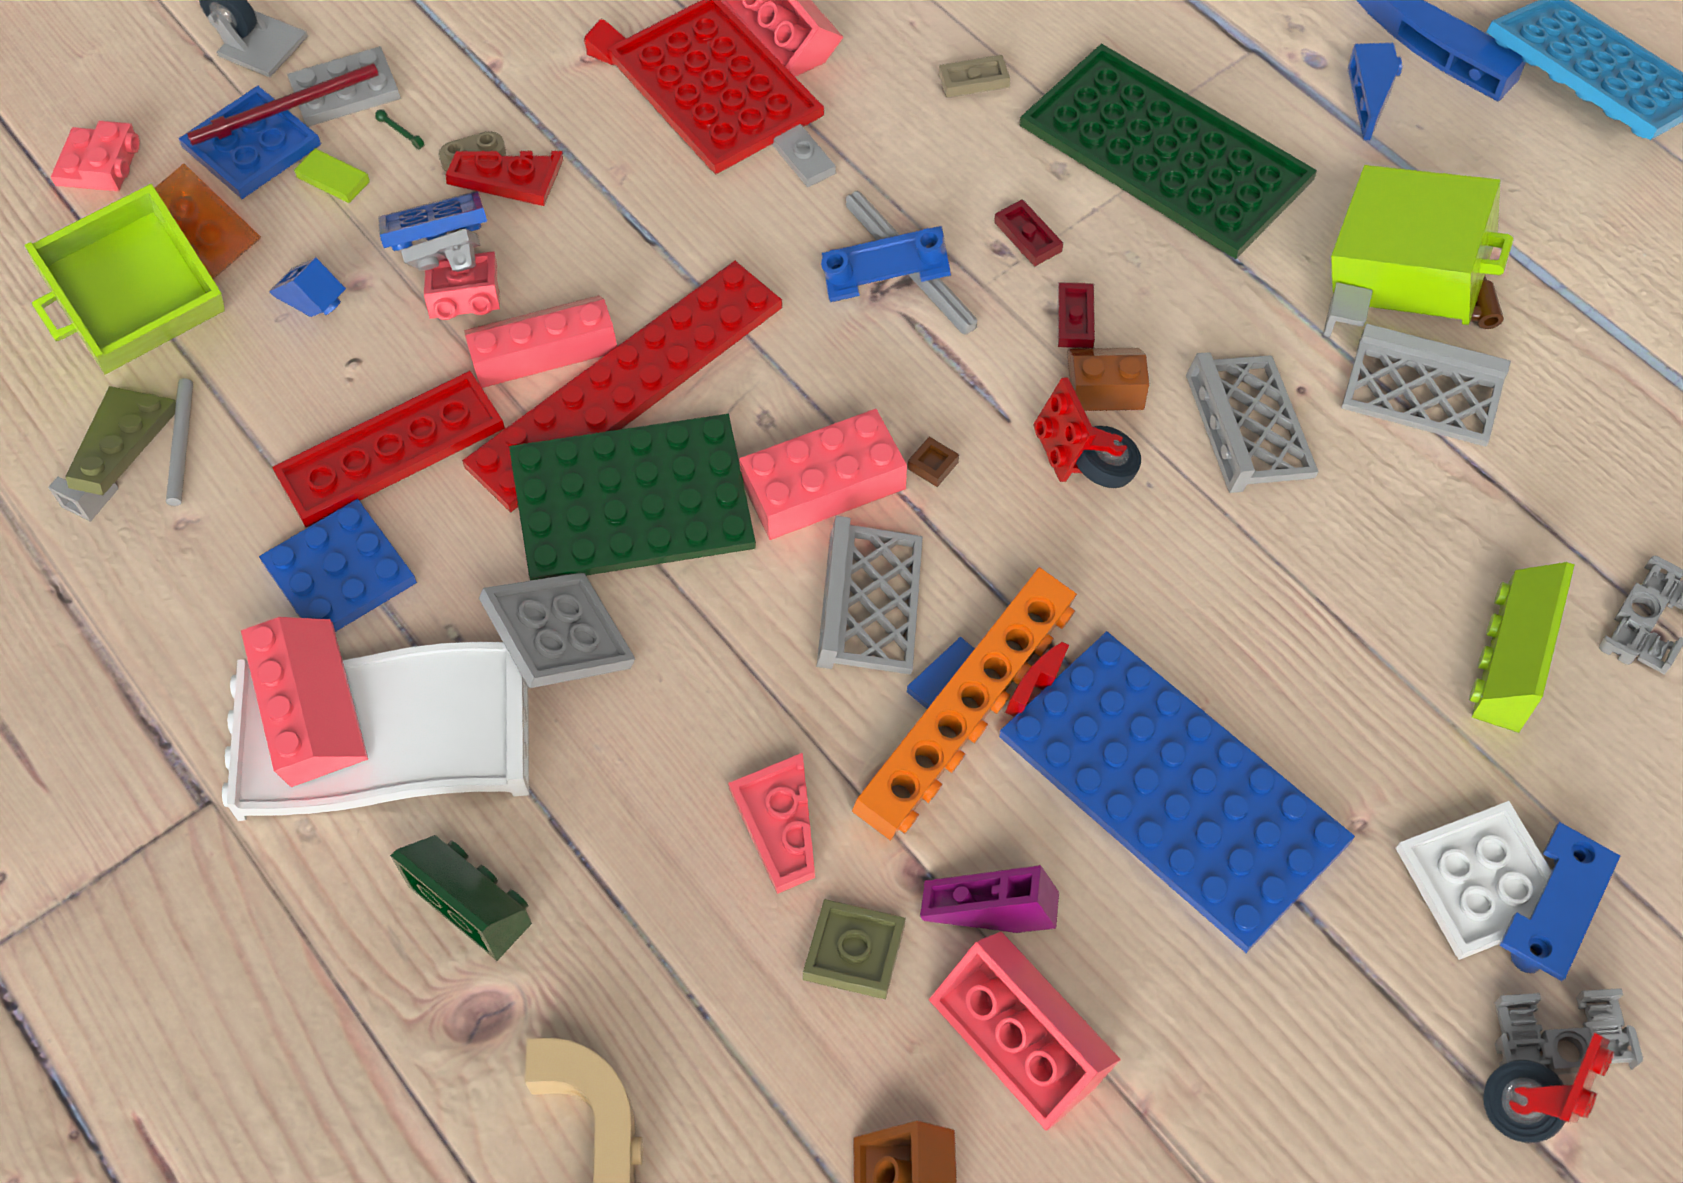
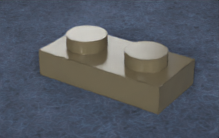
M1003 55L939 65V77L946 98L1010 87V76Z

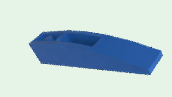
M1356 0L1375 21L1416 55L1442 72L1497 102L1520 79L1526 64L1520 54L1512 49L1498 45L1494 37L1424 0Z

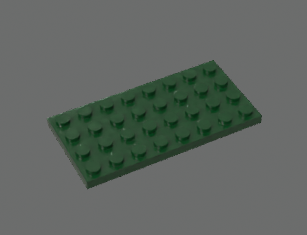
M1102 43L1020 117V126L1234 259H1237L1315 180L1317 173L1316 169Z

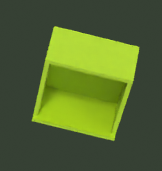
M1364 165L1331 255L1333 293L1337 283L1372 290L1369 307L1461 319L1463 325H1469L1484 275H1501L1504 273L1514 241L1511 235L1498 233L1501 179ZM1493 247L1502 248L1499 260L1490 259Z
M152 184L34 243L29 242L24 245L35 268L51 291L33 301L32 306L55 341H61L77 332L104 375L225 311L221 291ZM56 300L71 322L70 325L58 330L44 310L45 307Z

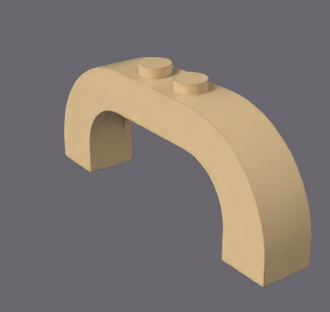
M557 1038L527 1039L525 1084L531 1094L561 1093L573 1095L583 1100L593 1110L595 1118L593 1183H635V1165H642L643 1140L642 1137H636L633 1110L623 1084L614 1069L600 1055L581 1044Z

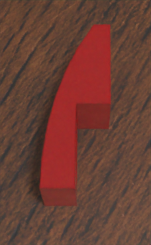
M1059 643L1042 655L1031 666L1015 689L1004 713L1013 717L1018 713L1022 714L1034 686L1044 690L1047 686L1052 685L1069 644Z

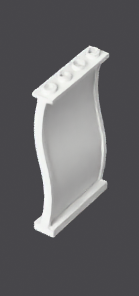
M504 642L441 643L403 648L343 660L368 760L294 787H290L274 772L249 664L246 659L237 660L236 675H232L230 680L231 694L234 698V710L228 712V728L232 737L231 746H227L225 749V764L229 770L228 783H224L222 786V800L224 806L231 810L238 821L246 820L247 816L329 812L411 797L446 793L511 792L513 797L529 795L528 685Z

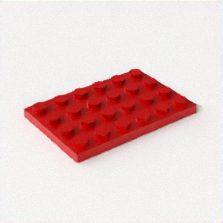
M700 0L607 48L608 55L617 68L715 175L774 143V138L799 124L804 127L824 116V106L721 0Z

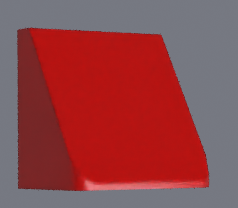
M599 19L584 37L586 53L593 58L614 66L615 64L610 59L607 48L626 38L607 21Z

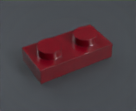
M1023 199L995 213L994 223L1034 267L1063 251L1062 240Z
M1059 282L1057 291L1058 347L1094 348V283Z

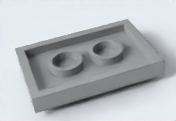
M381 46L287 74L295 93L372 63L375 64L379 76L299 105L306 126L309 127L401 99Z

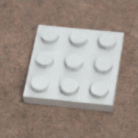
M1510 801L1402 841L1396 847L1399 856L1458 960L1500 944L1516 912L1530 919L1552 872Z

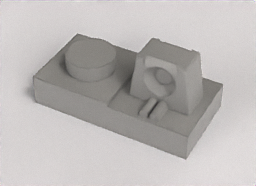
M465 228L401 249L405 264L416 267L420 271L433 269L439 266L438 261L447 258L452 270L460 272L476 266L474 247L481 245L478 235Z

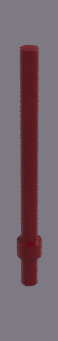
M372 63L231 117L224 118V116L210 120V125L186 134L192 146L215 137L222 139L232 135L231 131L379 76L375 64Z

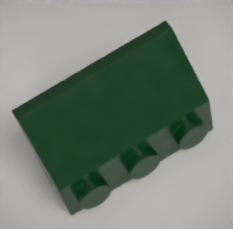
M434 835L396 849L390 855L408 887L496 961L503 956L532 924L526 911L529 906L527 902L514 890L510 889L505 893L496 885L499 882L498 879L485 866L479 865L477 869L466 861L469 858L468 854L452 840L446 844Z

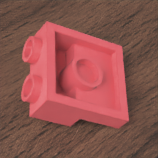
M99 121L96 129L72 127L50 177L55 186L120 191L124 178H127L129 175L133 156L139 150V136L135 133L131 123Z
M495 251L475 254L476 266L464 271H453L447 258L438 261L439 266L425 270L424 297L429 319L440 318L442 320H449L457 315L468 313L485 315L493 310L500 309V291L497 282Z

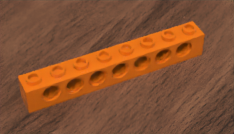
M1039 567L856 799L852 812L890 841L899 830L906 834L919 816L914 810L922 799L929 804L943 785L938 779L945 769L953 773L966 755V753L961 751L968 740L974 744L988 726V723L983 721L990 711L996 714L999 713L1011 696L1006 690L1012 682L1018 685L1031 668L1028 661L1034 654L1041 657L1054 640L1049 634L1055 626L1063 629L1071 619L1075 610L1070 606L1077 593ZM1028 614H1037L1042 618L1043 622L1033 621ZM1006 641L1018 643L1022 650L1016 651L1011 649ZM984 669L995 670L1001 679L988 677ZM961 698H972L979 707L969 708L962 702ZM938 727H950L955 732L956 737L948 738L943 736ZM920 755L928 757L932 761L933 767L924 768L916 762L915 757ZM896 785L905 787L909 791L910 797H897L891 787Z

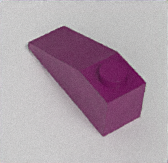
M1041 865L926 880L924 882L920 917L923 921L1012 933L1056 929L1059 891Z

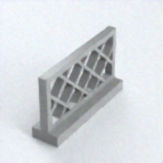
M1366 323L1357 348L1342 409L1486 447L1489 443L1504 380L1508 374L1511 360ZM1364 355L1379 358L1385 368L1370 375L1362 363ZM1404 366H1410L1415 368L1421 377L1406 384L1397 370ZM1359 373H1360V375L1363 377V379L1357 381V380H1358ZM1390 374L1399 388L1384 395L1375 380ZM1440 375L1452 378L1457 387L1442 393L1433 379ZM1425 383L1435 398L1420 405L1411 390ZM1479 384L1493 388L1491 398L1479 403L1469 388ZM1365 385L1369 386L1377 398L1369 403L1352 399L1354 391ZM1462 393L1471 407L1456 414L1447 399ZM1403 394L1412 406V409L1404 413L1398 412L1393 409L1388 401ZM1439 403L1449 418L1442 422L1432 421L1424 410ZM1486 407H1488L1487 414H1486V412L1483 410V409L1486 408ZM1476 413L1484 425L1482 433L1467 430L1461 420Z
M1210 352L1197 353L1186 377L1229 493L1243 492L1247 484L1315 478L1319 471L1273 356L1213 360ZM1264 368L1269 380L1264 382L1250 374L1249 370ZM1227 371L1238 379L1232 385L1220 378L1218 372ZM1242 381L1260 391L1256 398L1237 388ZM1264 394L1278 402L1280 407L1278 412L1260 402ZM1231 396L1249 407L1245 414L1231 407L1229 403ZM1253 410L1272 420L1267 428L1248 417ZM1275 423L1289 430L1292 437L1290 441L1271 431ZM1241 426L1261 436L1256 444L1242 436L1240 432ZM1264 439L1283 449L1279 457L1260 447ZM1288 452L1301 460L1303 467L1295 468L1282 459ZM1254 455L1271 465L1272 468L1270 470L1255 471L1251 458Z
M835 516L829 539L816 667L832 669L833 664L836 663L911 675L914 660L923 536L850 525L851 518ZM855 538L869 540L877 549L864 557L854 546ZM896 545L913 547L912 557L901 563L890 549ZM881 555L894 567V569L883 576L870 564V562ZM853 558H854L855 561L857 562V563H855L854 565H852V563H853ZM861 568L874 581L863 590L851 579V575ZM898 574L910 585L909 590L900 596L887 583ZM879 587L891 600L890 603L881 609H878L867 597L868 594ZM850 591H851V592L853 593V595H854V596H852L851 598H849ZM858 601L871 614V616L859 624L848 613V608ZM895 607H898L907 617V623L897 630L884 616ZM876 620L889 634L878 643H875L863 630ZM848 625L851 629L846 632V626ZM905 632H906V640H905L904 637L902 636V634H904ZM854 635H857L868 647V650L861 655L844 652L845 642ZM894 640L905 652L904 661L889 659L881 649Z

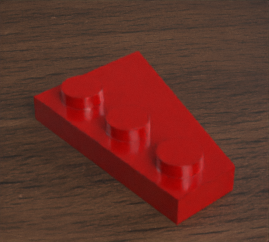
M456 151L445 174L446 184L545 206L563 162V151H551V156H533V151H520V156H501L497 151Z

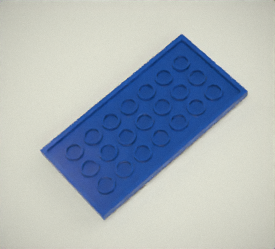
M1107 631L1054 680L1051 686H1047L1025 707L1022 714L1018 713L1000 730L999 737L1246 954L1352 843L1355 837Z

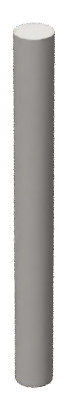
M186 378L178 381L166 495V503L171 506H179L182 502L193 382Z

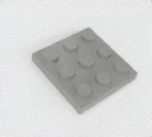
M585 573L483 588L479 599L529 688L631 669L635 661L634 655Z

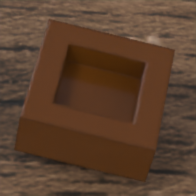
M929 436L908 460L907 469L938 487L959 463V454Z

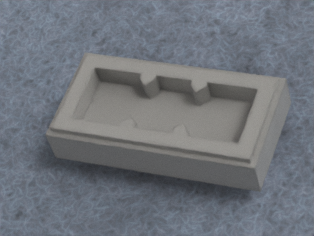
M801 124L773 139L774 148L807 188L836 174L835 164Z

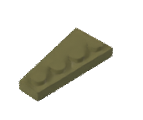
M109 386L66 474L68 488L103 496L175 415L176 401L154 394H145Z

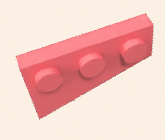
M803 753L728 783L730 793L776 893H781L814 879L815 868Z

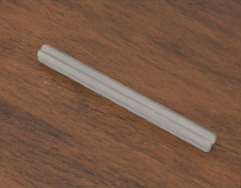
M855 191L846 197V207L876 240L900 235L861 192ZM919 272L908 274L962 334L966 335L976 329L977 318L940 278L921 282Z

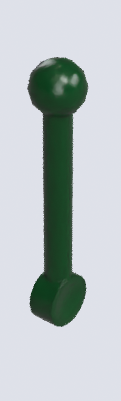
M380 109L376 111L375 118L378 122L388 124L411 141L416 149L420 150L425 146L421 137L412 135L390 119L385 110Z

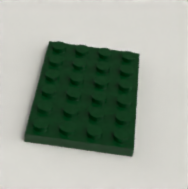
M729 413L509 446L530 581L577 573H585L587 576L756 549V541Z

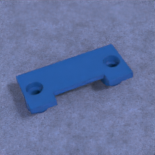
M942 226L926 228L916 232L822 253L821 266L826 278L830 303L860 296L859 285L919 272L921 282L951 276Z
M1559 822L1555 826L1543 851V855L1554 859L1555 866L1530 919L1516 912L1499 946L1511 952L1512 962L1519 970L1525 973H1536L1543 970L1558 980L1563 981L1579 950L1620 859V855ZM1530 948H1532L1538 956L1534 955L1530 951Z

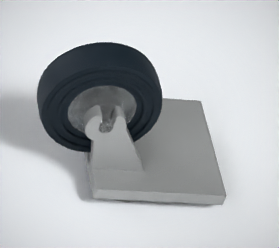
M199 0L204 14L217 29L224 42L217 51L218 56L267 77H271L308 37L307 32L255 11L247 0Z

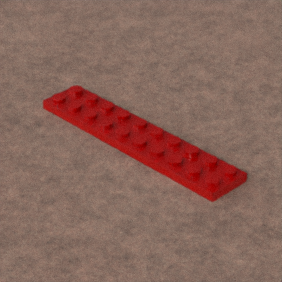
M734 260L463 459L465 469L511 513L518 508L509 446L624 428L782 309V299Z

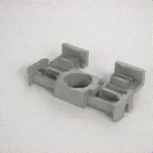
M1652 556L1644 567L1650 570L1642 585L1636 583L1614 619L1620 622L1611 638L1608 636L1604 637L1599 645V649L1607 655H1611L1612 652L1620 655L1618 660L1624 664H1631L1638 655V661L1665 675L1683 646V638L1680 637L1675 643L1669 640L1664 642L1660 640L1661 636H1657V633L1650 632L1667 603H1669L1667 607L1671 609L1673 606H1676L1683 610V580L1680 581L1683 576V570L1658 556ZM1660 569L1667 570V574L1661 573ZM1632 604H1645L1651 610L1652 615L1649 617L1638 615L1634 612ZM1667 649H1670L1665 662L1661 661Z
M1622 988L1582 991L1576 997L1578 1008L1585 1010L1587 1022L1583 1023L1584 1028L1545 1030L1542 1034H1540L1543 1030L1542 1024L1536 1025L1537 1019L1534 1018L1533 1012L1538 1010L1537 1003L1541 1000L1540 993L1500 996L1495 1001L1502 1035L1495 1042L1497 1054H1503V1060L1499 1065L1501 1066L1513 1060H1531L1547 1066L1557 1075L1578 1073L1592 1036L1596 1033L1610 1040L1607 1049L1614 1051L1611 1064L1629 1063L1630 1070H1633L1643 1061V1055L1635 1028L1631 1025H1627L1623 1030L1621 1028L1625 1025L1618 1000L1623 996ZM1607 1002V1004L1587 1006V1003ZM1516 1007H1528V1008H1529V1009L1508 1010V1008H1516ZM1559 1041H1569L1578 1048L1580 1058L1577 1062H1568L1559 1055L1557 1050ZM1627 1046H1631V1051H1628Z

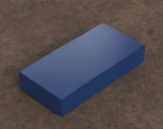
M959 637L907 686V693L928 709L975 648L962 637Z

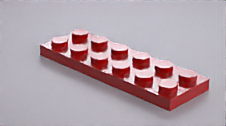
M468 371L272 466V469L304 526L308 527L356 499L360 501L505 429L502 418L472 372Z

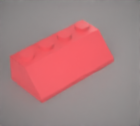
M721 0L795 77L824 64L844 38L812 0Z
M601 295L464 330L481 388L602 357L617 347L614 327L605 300Z
M277 617L241 630L274 772L290 787H294L368 760L333 622L330 619Z
M1002 931L976 941L929 999L1046 1131L1091 1093L1121 1060Z

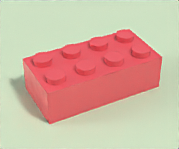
M876 408L739 458L744 488L769 540L906 489L907 464Z

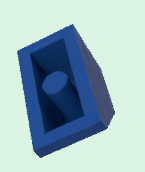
M313 258L290 269L269 292L273 297L309 317H313L320 313L325 315L331 313L341 303L338 297L346 288L317 258Z

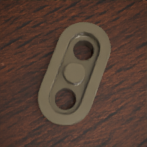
M491 131L448 142L439 151L440 162L443 170L446 172L456 151H497L501 156L506 155L502 136Z

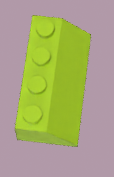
M1563 562L1515 570L1508 583L1501 582L1494 604L1500 605L1499 613L1492 615L1486 631V636L1492 637L1490 647L1484 646L1478 662V668L1484 671L1481 679L1476 678L1469 696V701L1475 702L1471 718L1517 733L1521 731L1543 698L1575 564Z

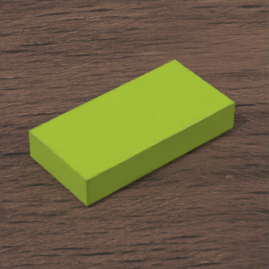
M316 148L294 169L298 179L347 203H350L370 182L367 173Z

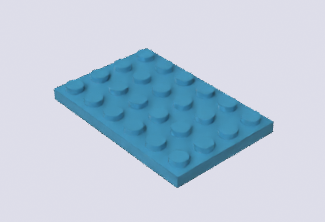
M1569 0L1535 1L1493 20L1486 33L1495 38L1498 45L1514 50L1522 56L1524 62L1540 67L1549 73L1548 76L1553 81L1572 88L1576 91V95L1584 101L1593 102L1603 109L1605 115L1622 121L1631 127V131L1641 138L1652 140L1683 122V72Z

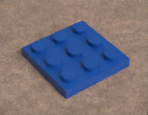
M256 86L188 132L210 125V120L221 116L228 118L275 99L261 87ZM288 110L231 131L232 135L222 139L215 137L192 146L186 133L178 138L183 149L241 199L322 145L319 136Z
M476 191L379 216V235L383 248L392 247L393 251H398L413 246L412 241L426 238L429 241L447 235L446 232L457 229L478 230L481 228V223L487 222V218L479 193Z
M358 499L259 556L261 562L300 618L330 619L333 622L335 632L417 583L411 570Z

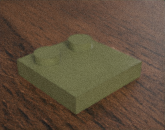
M824 899L804 966L803 980L886 1000L906 918Z

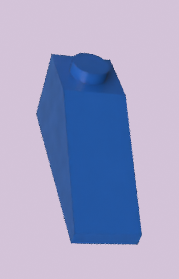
M1394 43L1354 44L1348 64V72L1363 140L1371 139L1390 96L1395 79L1401 75L1402 59L1400 56H1397Z

